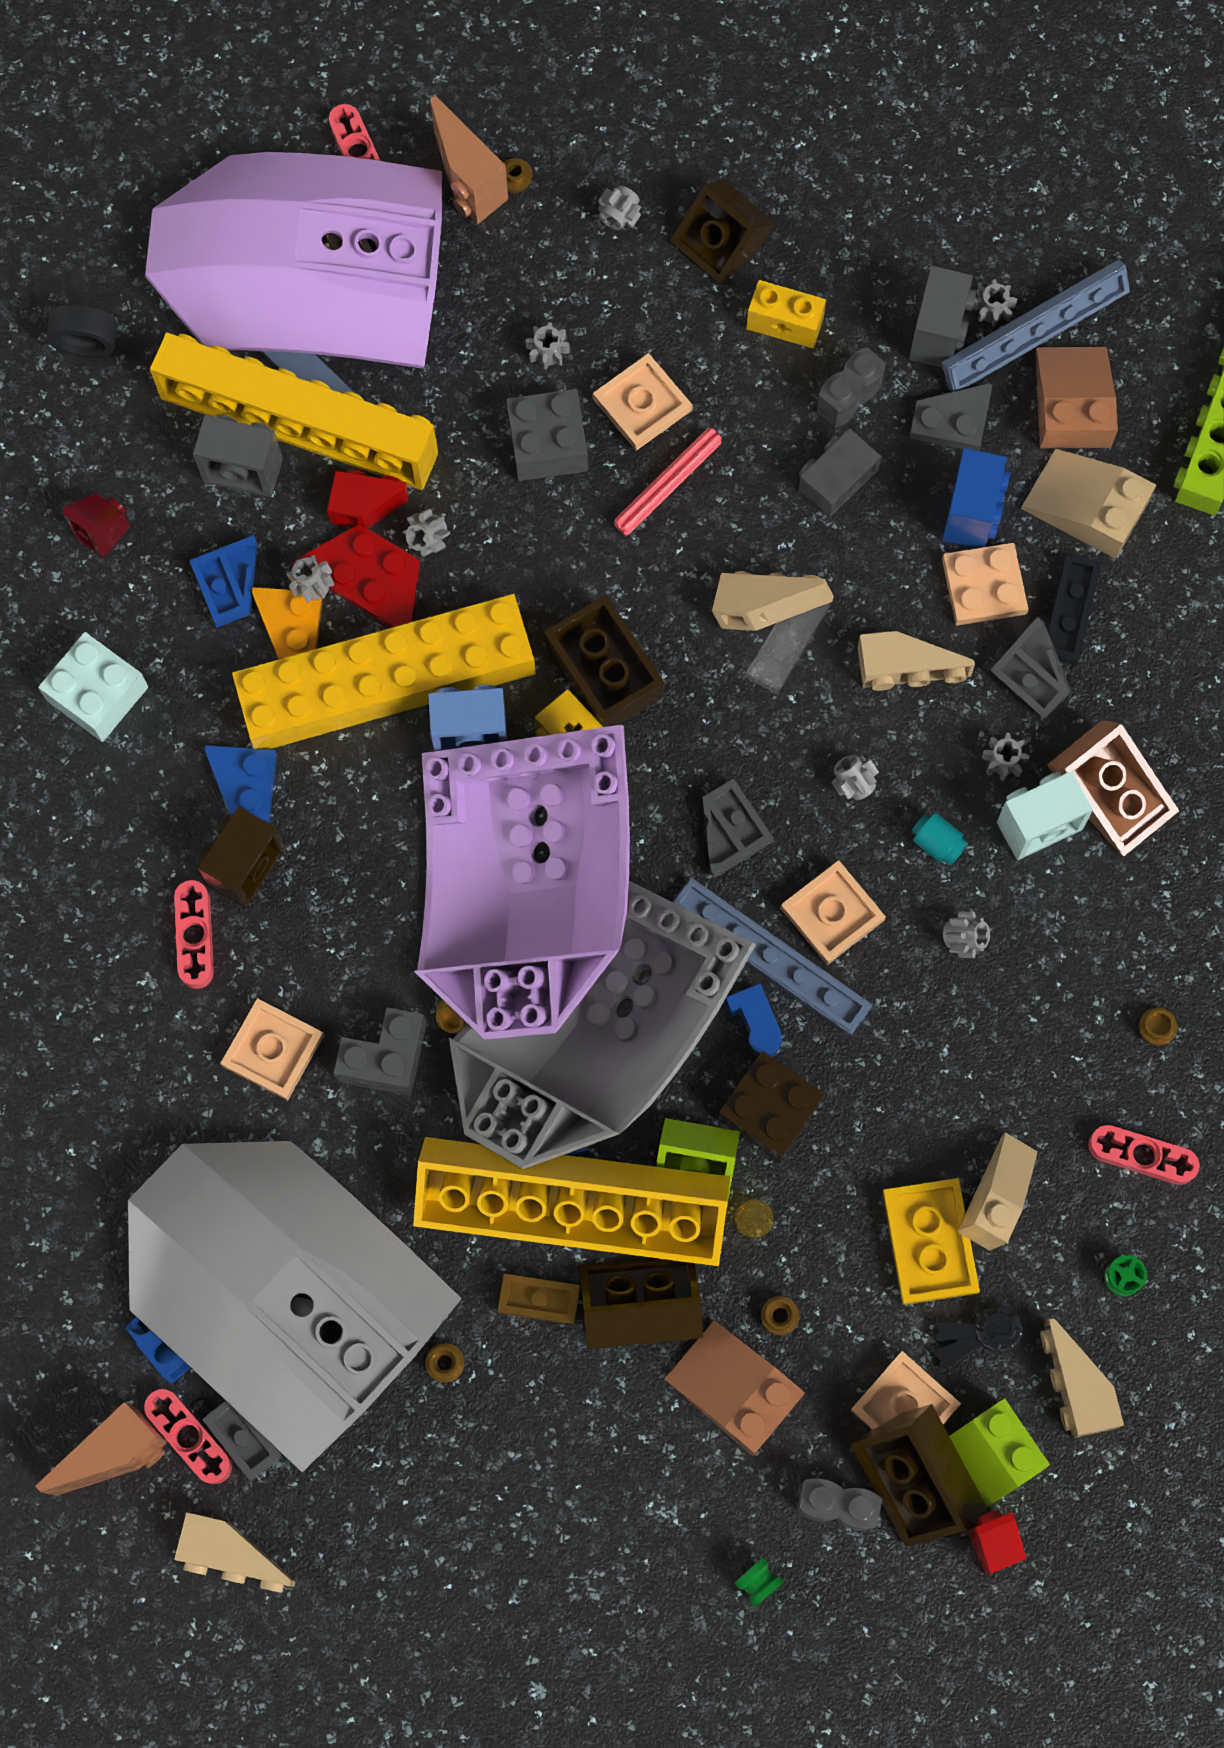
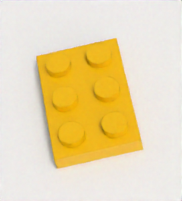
M959 1178L884 1189L882 1193L902 1305L978 1294L980 1289L971 1241L957 1232L965 1216Z

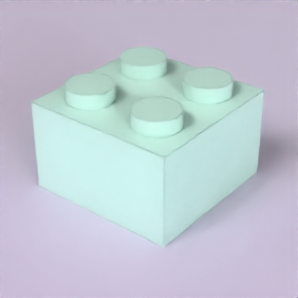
M84 632L38 688L47 702L103 742L147 690L148 685L142 673Z
M1073 771L1062 776L1060 772L1052 773L1040 781V786L1030 791L1024 787L1006 797L1008 801L1002 807L997 824L1017 861L1083 830L1093 808Z

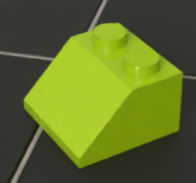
M665 1118L656 1167L730 1176L729 1199L740 1131Z
M1005 1398L949 1436L987 1507L1050 1466Z

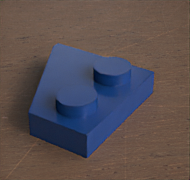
M254 535L189 560L217 628L251 614L252 587L254 585L258 547Z
M206 745V755L229 813L233 815L239 806L265 822L270 823L277 761L276 750Z

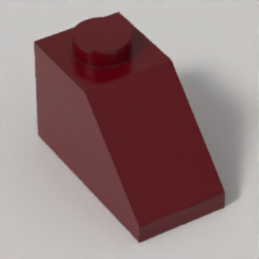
M97 493L66 506L62 511L74 537L101 558L106 556L130 527L125 516L126 509L115 499L109 497L108 500H105Z

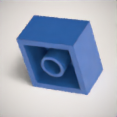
M967 448L963 449L942 541L972 548H983L986 546L988 538L995 539L1004 506L1002 503L1011 471L1004 470L1007 457Z

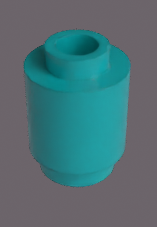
M934 813L931 818L924 814L912 829V832L916 834L913 842L939 863L944 861L949 866L956 861L968 845V842L962 838L964 834L937 813Z

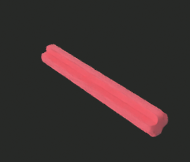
M707 428L615 518V527L622 534L629 535L721 444V436L714 429Z

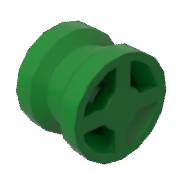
M1122 1255L1114 1259L1106 1267L1104 1273V1283L1108 1290L1120 1297H1128L1135 1294L1145 1285L1147 1279V1270L1143 1262L1131 1255Z
M762 1557L734 1584L738 1589H744L749 1594V1602L755 1608L784 1581L779 1575H773L770 1572L768 1562Z

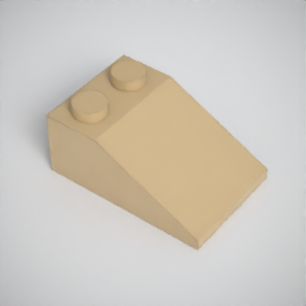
M1055 449L1021 509L1116 559L1149 503L1156 484L1123 467Z

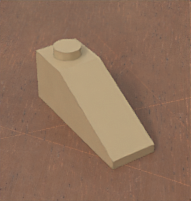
M1004 1133L957 1232L989 1251L1008 1243L1024 1207L1038 1151L1011 1135Z

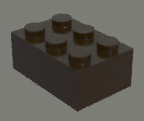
M607 595L544 631L545 647L586 709L603 727L616 726L665 697V682Z

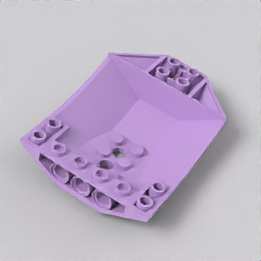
M285 152L230 155L153 208L145 277L200 344L208 347L217 345L226 350L319 354L423 369L425 366L437 280L442 224V171L336 155ZM327 233L337 234L342 240V246L337 250L327 249L322 243V237ZM365 238L371 239L375 242L377 250L372 253L364 252L360 249L358 242Z
M623 725L422 753L427 866L422 940L418 969L414 972L484 1040L556 1033L620 950L627 915L630 857L629 797ZM544 806L548 817L545 824L539 827L535 822V813L540 807ZM545 842L550 848V856L546 862L540 864L534 858V849L539 843Z

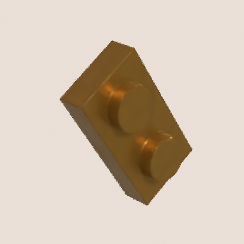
M504 1274L498 1314L574 1325L580 1285Z

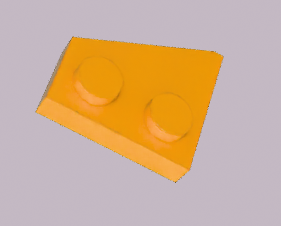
M252 587V595L278 659L317 649L323 598L311 600L307 603L302 594L295 597L291 590Z

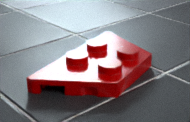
M361 524L297 558L292 563V566H294L297 560L306 557L311 558L312 555H315L319 564L327 561L332 570L330 576L334 586L329 587L330 592L390 628L412 622L420 571L419 559Z

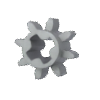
M618 186L613 192L606 188L598 200L600 204L598 210L601 211L599 214L600 219L614 230H621L625 225L633 228L641 216L639 213L641 206L637 205L640 201L639 197L625 186Z
M993 280L992 284L986 288L982 285L978 286L976 293L978 297L975 298L972 309L979 310V322L984 320L991 323L993 327H996L997 322L1002 319L1007 322L1010 321L1012 316L1010 309H1014L1017 303V298L1010 297V285L1004 286Z
M552 322L541 328L534 326V338L526 339V348L532 350L529 354L530 362L533 363L538 360L539 363L543 364L545 370L549 365H554L555 363L561 366V353H570V344L563 342L566 339V330L558 331L552 326Z
M427 509L420 514L415 513L407 518L411 526L404 530L403 534L406 535L410 549L413 548L414 550L421 551V555L424 557L432 552L437 553L446 547L442 539L450 535V532L447 530L443 516L432 515V510Z
M312 555L311 558L306 557L297 560L292 571L287 572V576L291 581L289 588L295 597L302 594L307 603L311 600L325 598L329 587L334 586L330 576L332 570L327 561L319 564L315 555Z
M1007 733L1005 738L1000 741L995 737H991L989 746L992 750H984L982 754V759L990 760V765L986 771L987 774L994 771L1000 775L1001 781H1004L1006 776L1011 773L1019 777L1022 773V768L1019 764H1026L1029 760V755L1022 753L1021 750L1025 741L1016 742L1011 739L1010 733ZM1001 752L1008 753L1007 756L1008 759H1011L1010 762L1003 761Z
M851 754L837 762L834 767V774L837 778L831 784L840 796L845 795L847 799L852 797L854 800H861L875 790L877 781L874 776L879 771L871 759L865 760L863 755L858 757L855 754Z
M959 911L958 918H950L946 923L943 939L946 946L950 948V953H958L959 958H975L976 951L983 952L990 940V929L987 923L984 922V918L976 917L975 912Z

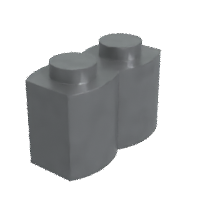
M868 347L855 352L846 362L844 370L834 374L823 384L819 393L817 413L834 428L845 425L855 415L858 405L869 401L879 391L886 363Z
M808 1479L802 1483L797 1511L804 1517L814 1521L826 1522L836 1520L846 1528L866 1531L877 1527L882 1498L866 1489L849 1488L843 1490L839 1485L829 1480Z

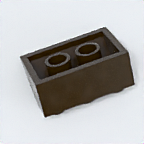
M650 1257L580 1264L587 1349L703 1338L701 1301L695 1263Z
M932 1404L901 1413L851 1443L877 1495L882 1498V1504L905 1547L966 1531L987 1508Z

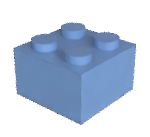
M479 685L474 687L473 690L459 691L457 688L446 687L438 689L437 693H428L431 738L434 751L508 741L503 688H496L493 685Z

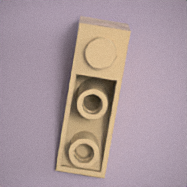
M737 571L734 574L721 573L712 612L722 629L757 631L833 601L834 596L826 580L815 575L787 577L780 573H771L769 576L752 575L745 571Z
M898 631L862 634L858 642L863 688L872 687L876 691L888 690L896 684L906 683L911 687H921L935 680H945L946 683H959L965 681L967 677H971L975 666L973 659Z
M1055 1319L1045 1322V1330L1040 1331L1041 1342L1044 1352L1046 1354L1051 1353L1055 1368L1050 1369V1376L1055 1392L1061 1391L1065 1407L1060 1408V1416L1065 1431L1071 1430L1072 1437L1077 1438L1124 1426L1114 1386Z
M186 1512L174 1559L185 1562L183 1570L206 1575L208 1568L223 1571L221 1579L244 1584L246 1576L260 1579L259 1588L280 1593L283 1592L284 1585L294 1587L295 1580L231 1523Z

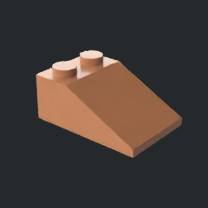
M435 95L430 99L434 134L454 198L453 204L463 217L469 216L478 225L508 200L506 167Z
M1107 347L1036 348L1040 449L1111 448L1118 431L1116 395Z
M1102 720L1047 764L1052 773L1060 772L1061 776L1073 771L1093 808L1089 820L1121 856H1125L1179 812L1120 723Z
M715 1320L704 1331L703 1338H699L664 1379L752 1456L755 1455L805 1394L777 1368Z
M124 1402L35 1487L42 1493L57 1496L139 1470L144 1465L150 1468L164 1455L165 1451L162 1447L168 1441L137 1407Z

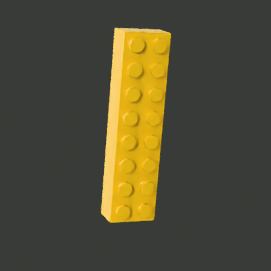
M166 332L150 367V372L162 400L212 417L226 415L243 424L251 425L253 422L265 424L275 431L276 438L279 441L379 476L390 475L397 477L402 482H406L408 486L422 491L438 456L434 425L422 416L411 415L409 417L398 413L390 405L384 403L375 405L366 402L361 396L353 392L345 391L343 394L332 390L321 381L311 380L309 382L297 378L293 372L287 369L279 368L274 370L265 367L262 362L255 358L245 357L242 359L236 357L223 347L217 345L208 347L199 344L197 340L186 334L176 336Z
M515 594L232 672L250 740L254 749L263 750L428 705V693H437V690L441 688L453 687L459 691L473 690L474 687L479 685L496 686L536 674L534 657Z
M425 1137L418 1160L413 1226L719 1266L730 1176L561 1155L522 1169L481 1144Z

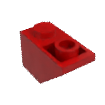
M347 470L346 473L335 471L327 509L330 523L352 528L361 524L368 529L408 503L407 484L399 478L390 475L377 478L367 476L358 470Z
M998 1508L977 1517L974 1521L976 1526L967 1530L985 1575L992 1574L1027 1559L1012 1512L1002 1515Z

